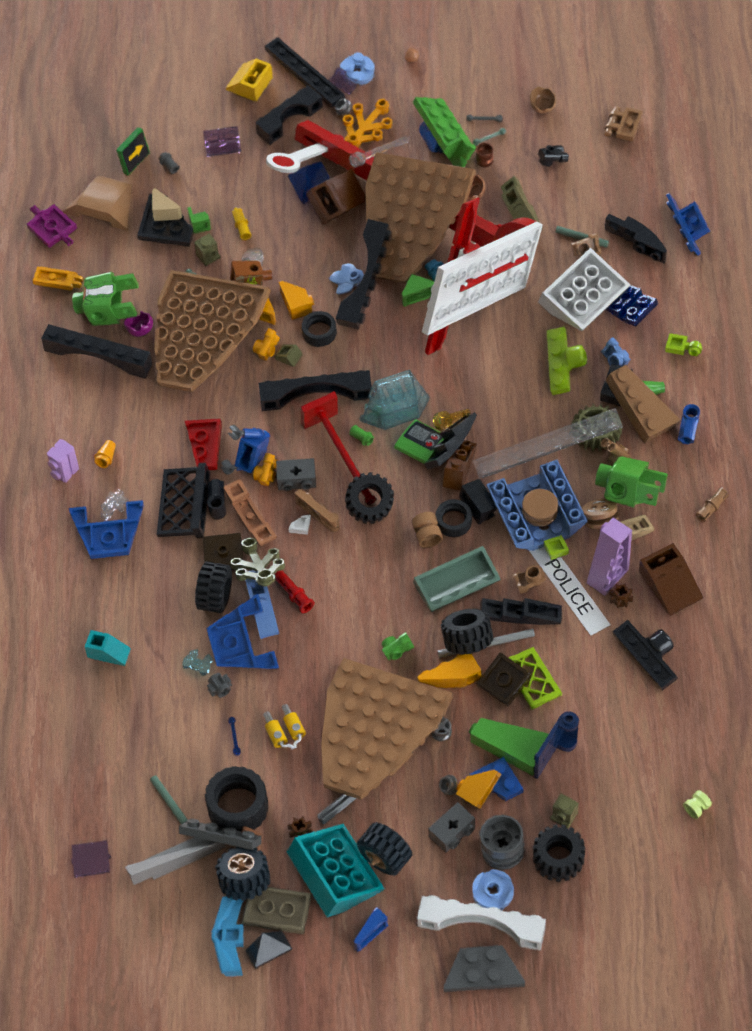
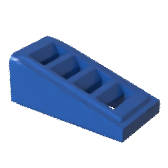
M378 907L374 909L354 940L357 952H360L388 927V918Z

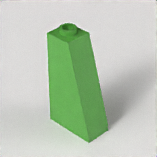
M480 718L477 724L474 723L469 730L471 743L499 758L504 757L508 763L532 776L535 771L534 756L548 736V733Z

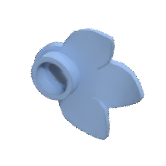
M347 263L341 266V270L331 274L329 279L331 282L338 284L336 293L340 295L352 291L354 286L357 287L362 281L364 273L362 270L356 269L353 264Z

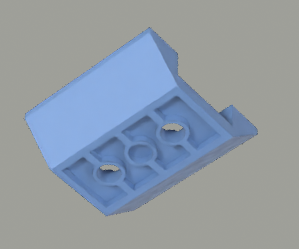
M558 460L540 465L539 474L507 485L504 478L486 484L516 548L534 551L544 547L545 540L562 535L564 540L569 539L587 523V518ZM534 489L549 490L558 500L557 517L548 525L549 528L547 530H541L538 526L529 524L522 514L524 496Z

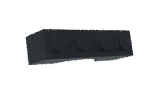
M309 85L298 90L292 97L287 98L282 104L273 108L268 114L260 117L255 122L256 133L269 145L273 144L283 137L282 124L286 119L294 115L311 117L322 109V96Z

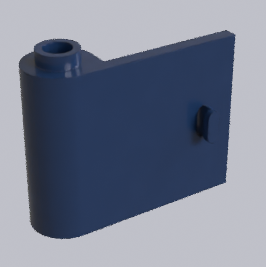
M567 711L560 715L541 748L535 754L534 778L538 779L557 748L564 752H570L576 748L579 718L574 712Z

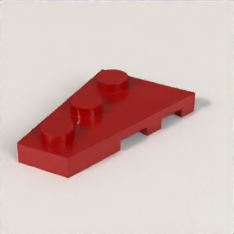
M221 419L185 421L197 467L198 463H206L209 470H217L222 430Z

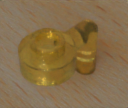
M466 408L450 414L447 411L437 412L433 416V425L437 430L443 431L452 425L453 420L469 416L470 410Z

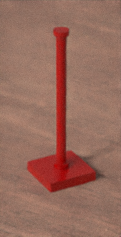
M335 391L301 406V425L304 430L322 422L353 478L356 476L360 477L358 469L329 421V418L338 414V397ZM369 489L361 491L367 505L373 504L377 500Z

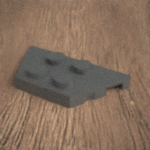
M502 945L460 948L444 984V992L525 987V980Z

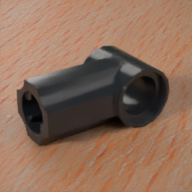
M212 479L207 483L208 509L213 519H222L227 512L225 491L223 489L224 481Z

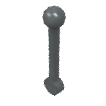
M467 115L466 119L467 121L496 120L500 123L503 121V116L482 117Z

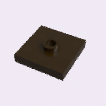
M241 533L203 537L204 562L225 564L231 567L230 561L232 559L240 558L243 560Z
M500 652L476 684L509 707L532 677V674Z

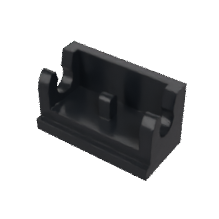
M480 479L461 486L459 498L470 507L472 517L478 525L495 516L493 512L498 509L489 491Z

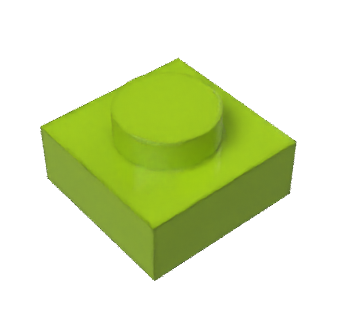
M562 535L544 541L543 545L550 560L569 554V549Z

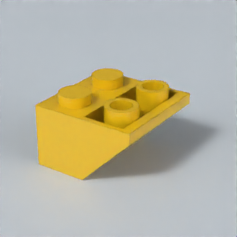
M259 59L242 64L227 85L226 90L256 102L273 78L272 65Z

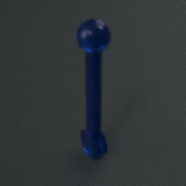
M229 717L228 722L231 724L234 743L233 754L238 756L241 754V749L238 747L236 719Z

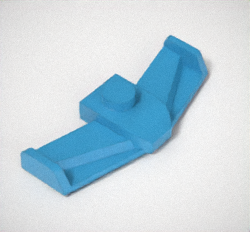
M222 896L214 928L212 929L211 940L214 943L221 973L228 977L242 976L243 973L236 947H244L243 924L236 925L243 901L241 899L233 900L232 896L230 898Z

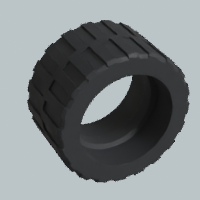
M232 766L224 768L220 772L218 771L209 780L205 789V801L212 823L222 828L233 827L236 831L242 832L244 826L255 830L262 824L268 812V798L265 784L258 774L246 767ZM233 789H245L256 796L252 806L239 813H230L222 810L218 806V802L226 792Z

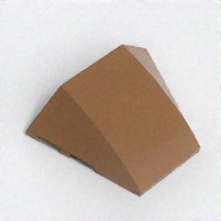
M97 176L63 210V213L75 217H80L83 214L111 222L112 227L128 231L132 184L104 176Z

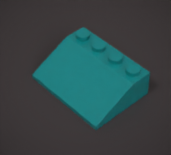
M344 823L295 837L286 851L326 917L344 913L385 889L368 861L360 853L356 842Z

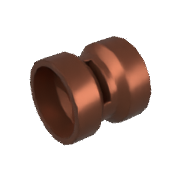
M484 142L476 147V163L480 167H489L493 164L494 149L491 144Z

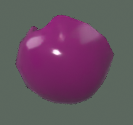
M141 311L137 317L125 318L123 325L129 334L134 337H141L150 332L153 327V319L149 313Z

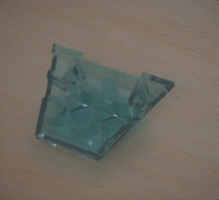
M407 370L374 381L369 394L370 400L368 404H365V412L363 415H360L359 419L361 422L386 430L419 419L430 396L426 393L423 386L420 385L411 370Z

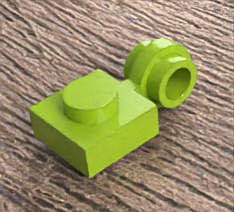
M669 333L665 352L684 355L685 350H688L691 356H698L702 352L700 342L691 341V343H688V336Z

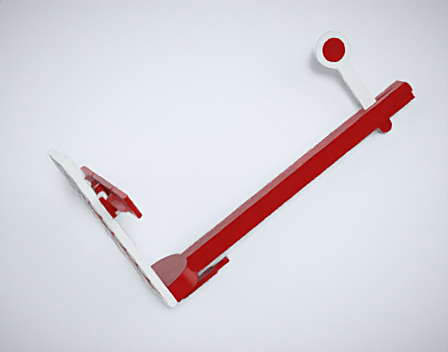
M306 120L297 124L294 140L305 145L307 148L289 155L285 153H272L266 159V163L270 168L283 173H293L299 170L300 162L322 155L347 170L351 169L354 174L367 181L374 156L345 141L343 136L333 134L312 121ZM479 197L462 204L460 211L455 217L456 221L448 227L455 231L452 242L454 245L451 246L447 263L438 267L435 281L431 288L430 301L427 304L428 309L422 333L429 335L425 348L427 355L442 348L450 324L526 288L543 226L541 223L530 218H517L504 225H495L476 215L480 201Z

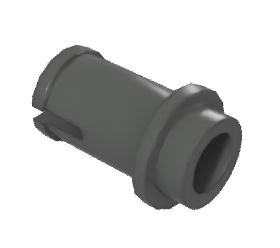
M164 152L159 156L160 164L164 165L171 174L178 172L180 166L172 159L170 153Z

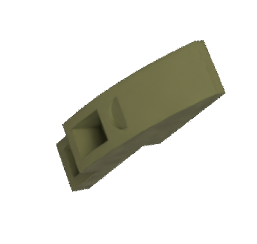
M513 176L501 186L503 191L501 196L513 219L530 218L539 222L533 206L528 203L519 180Z

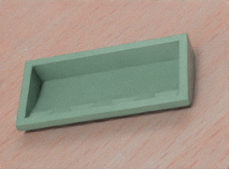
M481 546L414 577L413 583L429 610L433 612L500 581L501 578L484 546Z

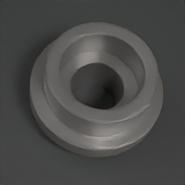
M346 99L339 100L335 105L338 115L348 114L352 107V103Z
M446 775L441 778L439 788L444 794L453 795L457 791L458 781L455 776Z

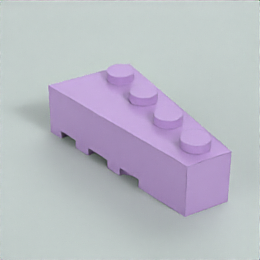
M614 517L609 522H605L600 529V536L587 579V584L604 596L629 570L632 530Z

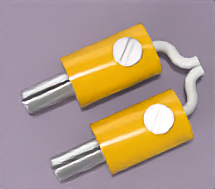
M288 704L282 705L285 714L283 721L292 739L296 740L291 745L287 744L288 740L278 720H273L270 712H265L263 714L267 722L265 729L274 747L297 748L296 744L306 735L297 713L291 712Z

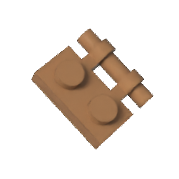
M615 106L610 112V120L606 123L604 135L610 137L613 132H617L616 138L633 142L643 116V111L626 107L625 111L621 112V108Z

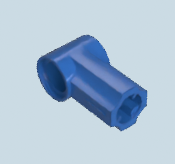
M689 404L683 409L678 434V441L682 444L689 445L694 443L700 417V409L697 405Z

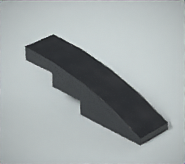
M475 412L461 417L440 433L444 440L432 448L436 455L424 463L427 470L442 465L459 448L476 419L477 414Z
M482 598L480 601V610L488 613L492 621L535 625L561 624L562 605L527 598L523 601L503 598L502 601Z

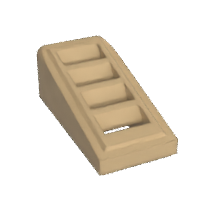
M646 515L620 521L632 530L631 541L654 531V527Z

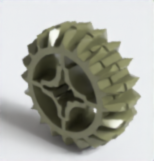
M592 404L591 408L586 405L584 410L579 409L578 414L574 415V420L571 423V433L574 435V440L578 441L579 446L584 445L585 450L590 447L592 452L595 448L601 452V441L608 438L614 443L620 439L622 422L619 414H616L615 410L609 411V406L603 408L602 404L599 407H595Z

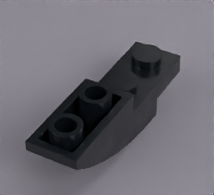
M611 214L607 215L605 218V230L624 238L626 241L633 242V249L638 253L665 264L667 249L649 228L630 216L624 221Z

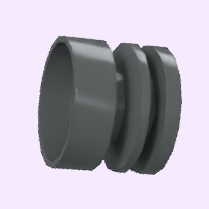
M497 815L486 820L480 830L481 851L485 862L494 869L500 870L511 869L518 865L523 859L525 852L522 826L516 819L506 815Z

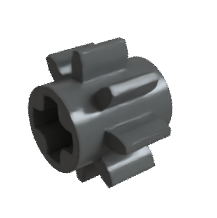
M216 673L208 679L207 690L212 697L217 694L219 698H222L231 691L230 686L232 684L227 674L222 676L220 673Z

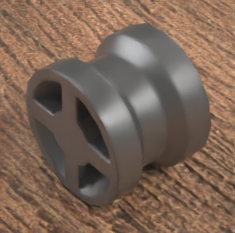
M442 717L438 728L432 733L435 740L446 741L450 738L452 732L450 721Z

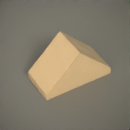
M154 188L152 190L154 221L180 220L182 218L180 206Z

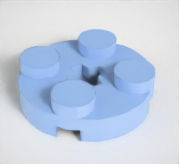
M355 53L347 57L340 64L341 77L347 84L354 85V83H359V85H365L374 77V63L370 58L363 56L362 53Z
M493 869L490 872H482L473 882V899L480 907H496L502 911L513 899V883L510 877L503 871ZM496 886L498 893L490 894L488 888Z

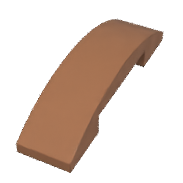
M240 479L223 487L237 516L251 537L256 539L260 547L277 539L268 522H265L252 502L249 492Z

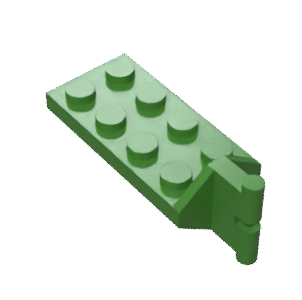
M415 97L412 103L445 155L454 166L465 167L467 164L466 160L470 159L476 146L471 144L468 136L464 133L446 102L441 98Z

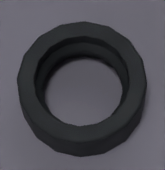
M314 311L308 314L302 321V336L305 342L311 346L324 347L329 345L337 335L336 321L327 312ZM315 323H324L330 326V330L323 335L311 334L308 328Z
M457 499L447 500L437 508L435 514L438 521L437 526L440 527L441 533L445 536L460 537L471 528L472 513L470 507L465 502ZM449 511H458L465 515V521L456 526L447 525L443 522L442 518Z

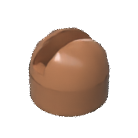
M410 47L405 55V60L416 62L419 59V52Z

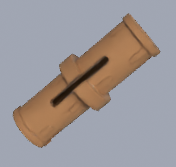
M719 488L711 498L705 501V505L696 513L697 519L701 522H706L713 512L718 511L721 503L728 498V492L723 488Z

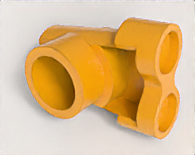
M268 328L264 339H257L254 343L253 352L262 360L267 361L269 356L272 357L274 355L275 346L280 340V337L276 335L277 332L273 329Z
M265 453L263 465H257L254 469L253 479L259 481L263 486H269L270 481L274 482L276 471L274 470L277 467L276 461L278 460L275 459L274 455Z

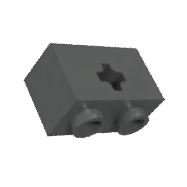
M314 458L276 461L278 490L290 491L292 489L316 488Z
M457 802L428 828L429 838L447 853L450 849H455L465 835L469 836L475 830V818Z

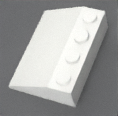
M590 248L542 293L538 303L551 315L583 331L630 284Z

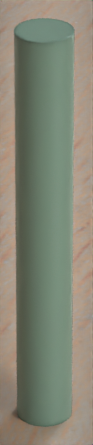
M560 226L556 228V233L579 240L588 238L587 234ZM599 238V245L607 248L609 241Z
M156 775L151 777V783L180 824L185 823L188 819Z

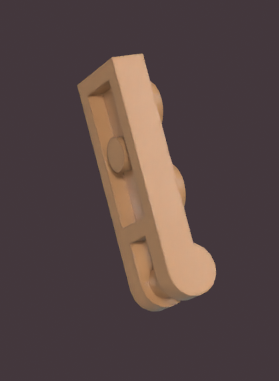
M299 489L295 493L296 504L331 532H337L340 529L337 513H330L322 503H317L308 492L305 493Z

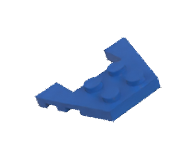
M143 500L126 502L127 519L88 523L86 506L69 508L71 518L90 559L130 554L144 503Z
M259 594L254 595L251 599L206 628L217 667L279 669L275 651L254 656L244 617L264 612Z

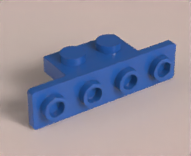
M668 193L666 196L669 201L666 203L669 209L675 213L673 215L674 220L682 227L679 230L682 236L688 240L686 245L691 252L694 251L699 256L701 252L695 240L711 232L699 206L694 201L680 210L676 200Z

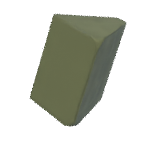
M283 344L274 358L294 367L301 358L302 352L297 345Z

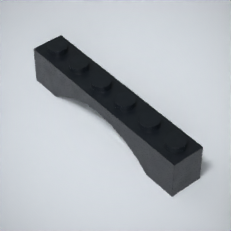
M371 219L367 220L363 232V238L368 251L366 272L358 287L341 301L336 315L338 325L359 330L360 324H363L366 315L364 312L371 302V297L369 296L371 291L375 290V278L377 274H380L382 264H380L381 259L385 258L387 252L386 244L387 241L390 242L392 237V231L388 223Z
M48 324L41 338L44 351L57 355L84 354L93 356L119 367L130 375L145 379L153 365L149 351Z
M358 370L348 373L340 372L330 375L322 374L313 377L304 376L295 379L286 378L259 383L262 411L279 410L292 400L313 393H331L335 391L336 394L348 397L353 401L373 399L370 370Z

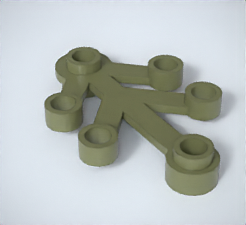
M246 538L242 540V550L250 556L252 562L244 561L240 558H234L230 561L231 568L236 570V579L244 581L249 578L256 580V583L261 586L271 585L275 581L274 574L285 568L284 560L279 558V550L277 548L269 549L267 555L260 560L256 552L258 548L256 539ZM272 560H274L273 565L269 569H265L267 565ZM246 569L255 570L257 573L247 571Z

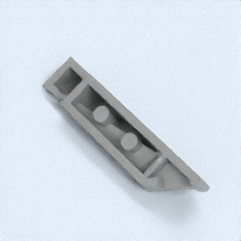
M194 837L147 858L145 861L128 865L125 868L133 885H136L151 877L155 880L225 848V844Z

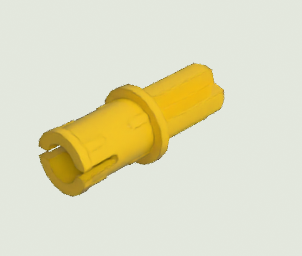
M235 207L232 211L235 220L234 225L239 231L241 240H248L252 236L249 231L248 220L245 219L242 208Z

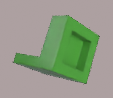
M187 207L194 234L211 230L210 219L206 212L193 214L191 207Z

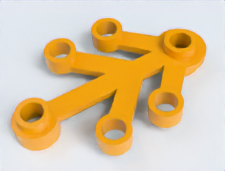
M379 99L375 104V109L365 121L363 105L360 103L354 104L353 113L356 115L359 128L354 132L353 116L345 115L343 117V124L346 126L348 135L344 140L358 148L363 142L382 140L383 133L380 129L392 128V119L386 117L382 119V122H373L379 115H385L389 112L388 101ZM373 131L372 134L363 135L365 132Z

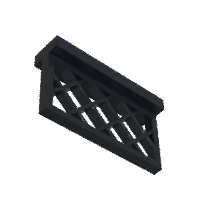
M198 463V467L164 469L157 525L158 537L195 535L196 538L204 537L208 501L207 483L210 482L211 475L206 463ZM196 473V477L189 482L185 479L189 474ZM169 475L178 476L174 482L170 483L168 481ZM183 480L187 485L179 491L175 486ZM192 488L194 493L189 498L183 495ZM173 489L177 494L169 500L166 494ZM179 497H182L185 501L177 507L174 502ZM190 504L192 510L187 514L183 513L181 510ZM171 505L175 510L167 516L164 512ZM180 513L183 516L181 520L177 523L171 520ZM187 520L191 523L190 529L180 528ZM168 522L173 525L169 530L162 531L163 526Z

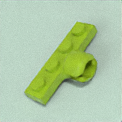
M564 326L546 330L550 392L552 395L571 392L569 372L571 369L583 367L587 364L586 351L582 345L567 347V334Z

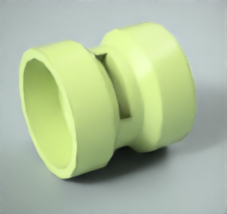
M697 790L692 795L693 798L691 800L689 799L683 803L685 811L694 819H698L702 815V811L707 810L712 805L709 797L700 790Z

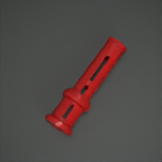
M283 570L277 571L274 574L275 580L289 594L290 601L296 603L301 613H307L314 607V600L309 599L305 594V590L297 587Z

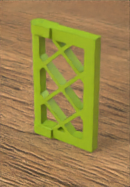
M534 647L508 657L515 663L521 664V667L526 665L534 668L528 688L524 686L521 690L531 709H535L562 696L561 690ZM532 656L536 664L526 662L525 658ZM536 669H540L545 679L534 677ZM533 680L544 683L542 691L530 688ZM546 684L550 685L553 692H544ZM529 692L538 694L540 697L533 701Z

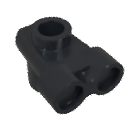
M547 145L546 148H540L538 151L539 162L546 167L552 166L553 161H559L560 163L568 162L569 155L567 152H564L562 145Z

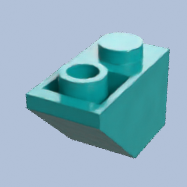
M90 630L85 644L87 658L125 666L131 651L129 646L112 635Z

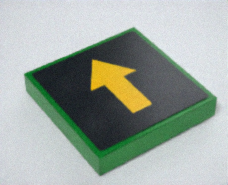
M137 127L116 149L123 173L127 176L150 154L144 131L140 127Z

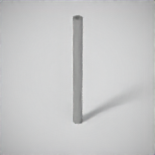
M534 629L494 637L491 644L487 647L534 637ZM447 649L438 650L439 658L456 655L447 651Z

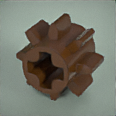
M625 583L623 585L615 584V589L609 592L611 596L610 603H615L617 608L624 606L627 608L628 601L633 602V589H628Z
M304 816L297 819L293 817L292 824L287 825L288 830H290V838L313 832L310 828L312 826L311 820L306 822Z

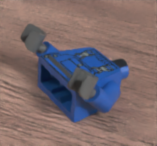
M231 425L229 428L233 432L228 433V435L233 440H238L241 436L242 438L239 442L235 464H231L229 460H224L221 462V469L227 475L231 474L235 469L236 471L244 470L251 474L267 452L270 434L260 428H243L239 430L236 425Z

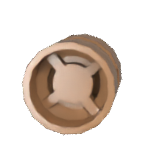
M423 512L412 519V525L415 533H417L416 537L419 546L422 548L434 547L443 540L440 527L437 526L438 521L433 512Z

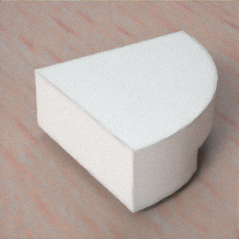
M303 515L301 518L293 521L289 526V533L308 535L311 515Z

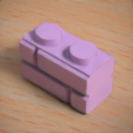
M59 439L54 445L55 447H52L47 452L48 465L51 468L50 474L54 479L67 482L72 477L71 474L74 475L79 470L74 447L63 439Z

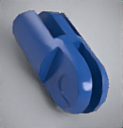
M423 121L419 126V132L429 150L434 153H444Z

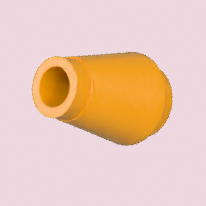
M105 441L94 455V462L97 466L107 468L112 464L116 447L113 441Z

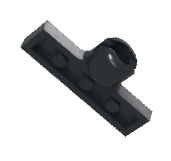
M629 620L612 631L614 636L662 691L678 679L677 675L662 659L665 654L674 648L672 639L665 631L658 629L651 636L645 638Z

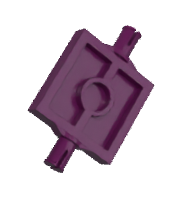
M55 204L42 211L36 205L31 206L30 211L35 217L26 223L27 228L48 248H51L61 240L67 246L73 244V240L68 235L75 231L77 226Z

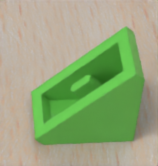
M411 274L402 292L403 307L430 298L434 281Z

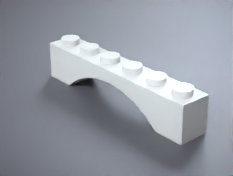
M433 895L428 897L422 896L417 917L418 927L436 931L458 923H483L505 932L520 947L541 950L546 927V919H542L538 915L526 916L517 911L505 912L496 907L484 908L475 903L463 904L454 899L447 901Z

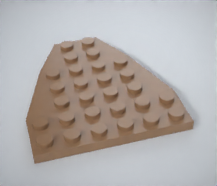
M379 152L375 153L366 183V223L368 219L388 223L392 231L390 242L387 241L386 256L381 259L380 264H382L380 274H377L376 278L407 284L411 274L414 275L422 268L421 264L427 257L430 258L446 236V230L450 224H454L456 221L455 217L460 211L462 204L467 202L476 173L474 169Z
M171 270L157 303L159 311L156 316L158 324L155 330L154 352L157 361L155 364L158 372L157 383L159 386L193 392L225 362L258 322L271 292L270 288Z
M343 658L327 689L321 742L324 788L362 800L371 790L380 786V782L388 775L390 777L394 775L411 758L412 752L419 745L422 746L425 743V739L431 733H434L450 705L453 692Z

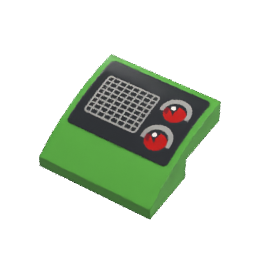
M415 419L398 439L394 448L424 464L436 455L432 448L444 439L440 431Z

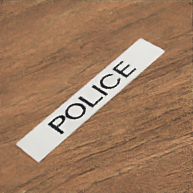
M545 547L534 551L529 550L590 635L611 625L561 557L550 560Z

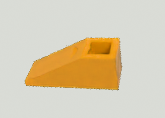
M472 654L457 655L453 660L442 662L434 669L423 671L417 676V681L437 688H462L478 681L481 678V669Z

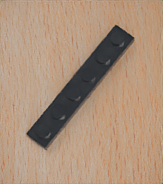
M279 37L265 45V51L306 86L309 85L321 95L322 100L330 107L334 108L339 100L346 99L345 94Z

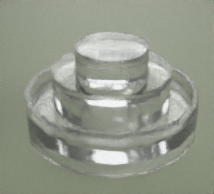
M260 248L250 249L242 256V261H259L262 267L264 252Z

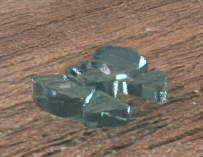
M198 649L189 651V655L183 660V669L191 668L192 670L199 671L202 676L207 675L210 671V663L213 662L210 654H207L201 661L197 659Z

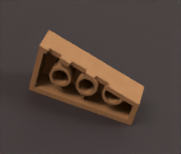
M627 365L611 372L605 379L644 443L672 429L680 422V419Z

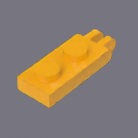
M37 266L32 281L33 285L73 290V288H81L84 278L73 271Z

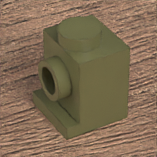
M210 234L194 242L196 255L205 266L221 258L217 242Z
M561 793L553 804L550 820L561 826L562 824L566 825L568 829L578 814L579 803Z

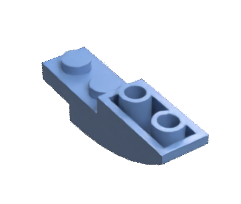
M247 578L245 581L250 599L254 595L259 594L264 611L254 614L260 639L278 635L279 630L267 586H261L256 583V580Z

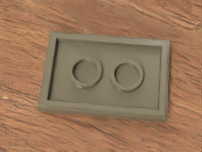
M268 887L266 891H262V895L255 896V899L252 900L250 898L247 899L242 924L244 926L304 935L312 895L311 893Z

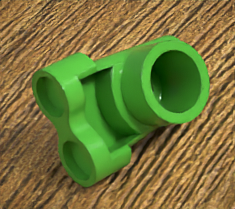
M406 632L398 636L399 638L397 639L394 636H390L383 640L381 644L383 647L382 651L388 661L399 659L404 652H408L415 647Z

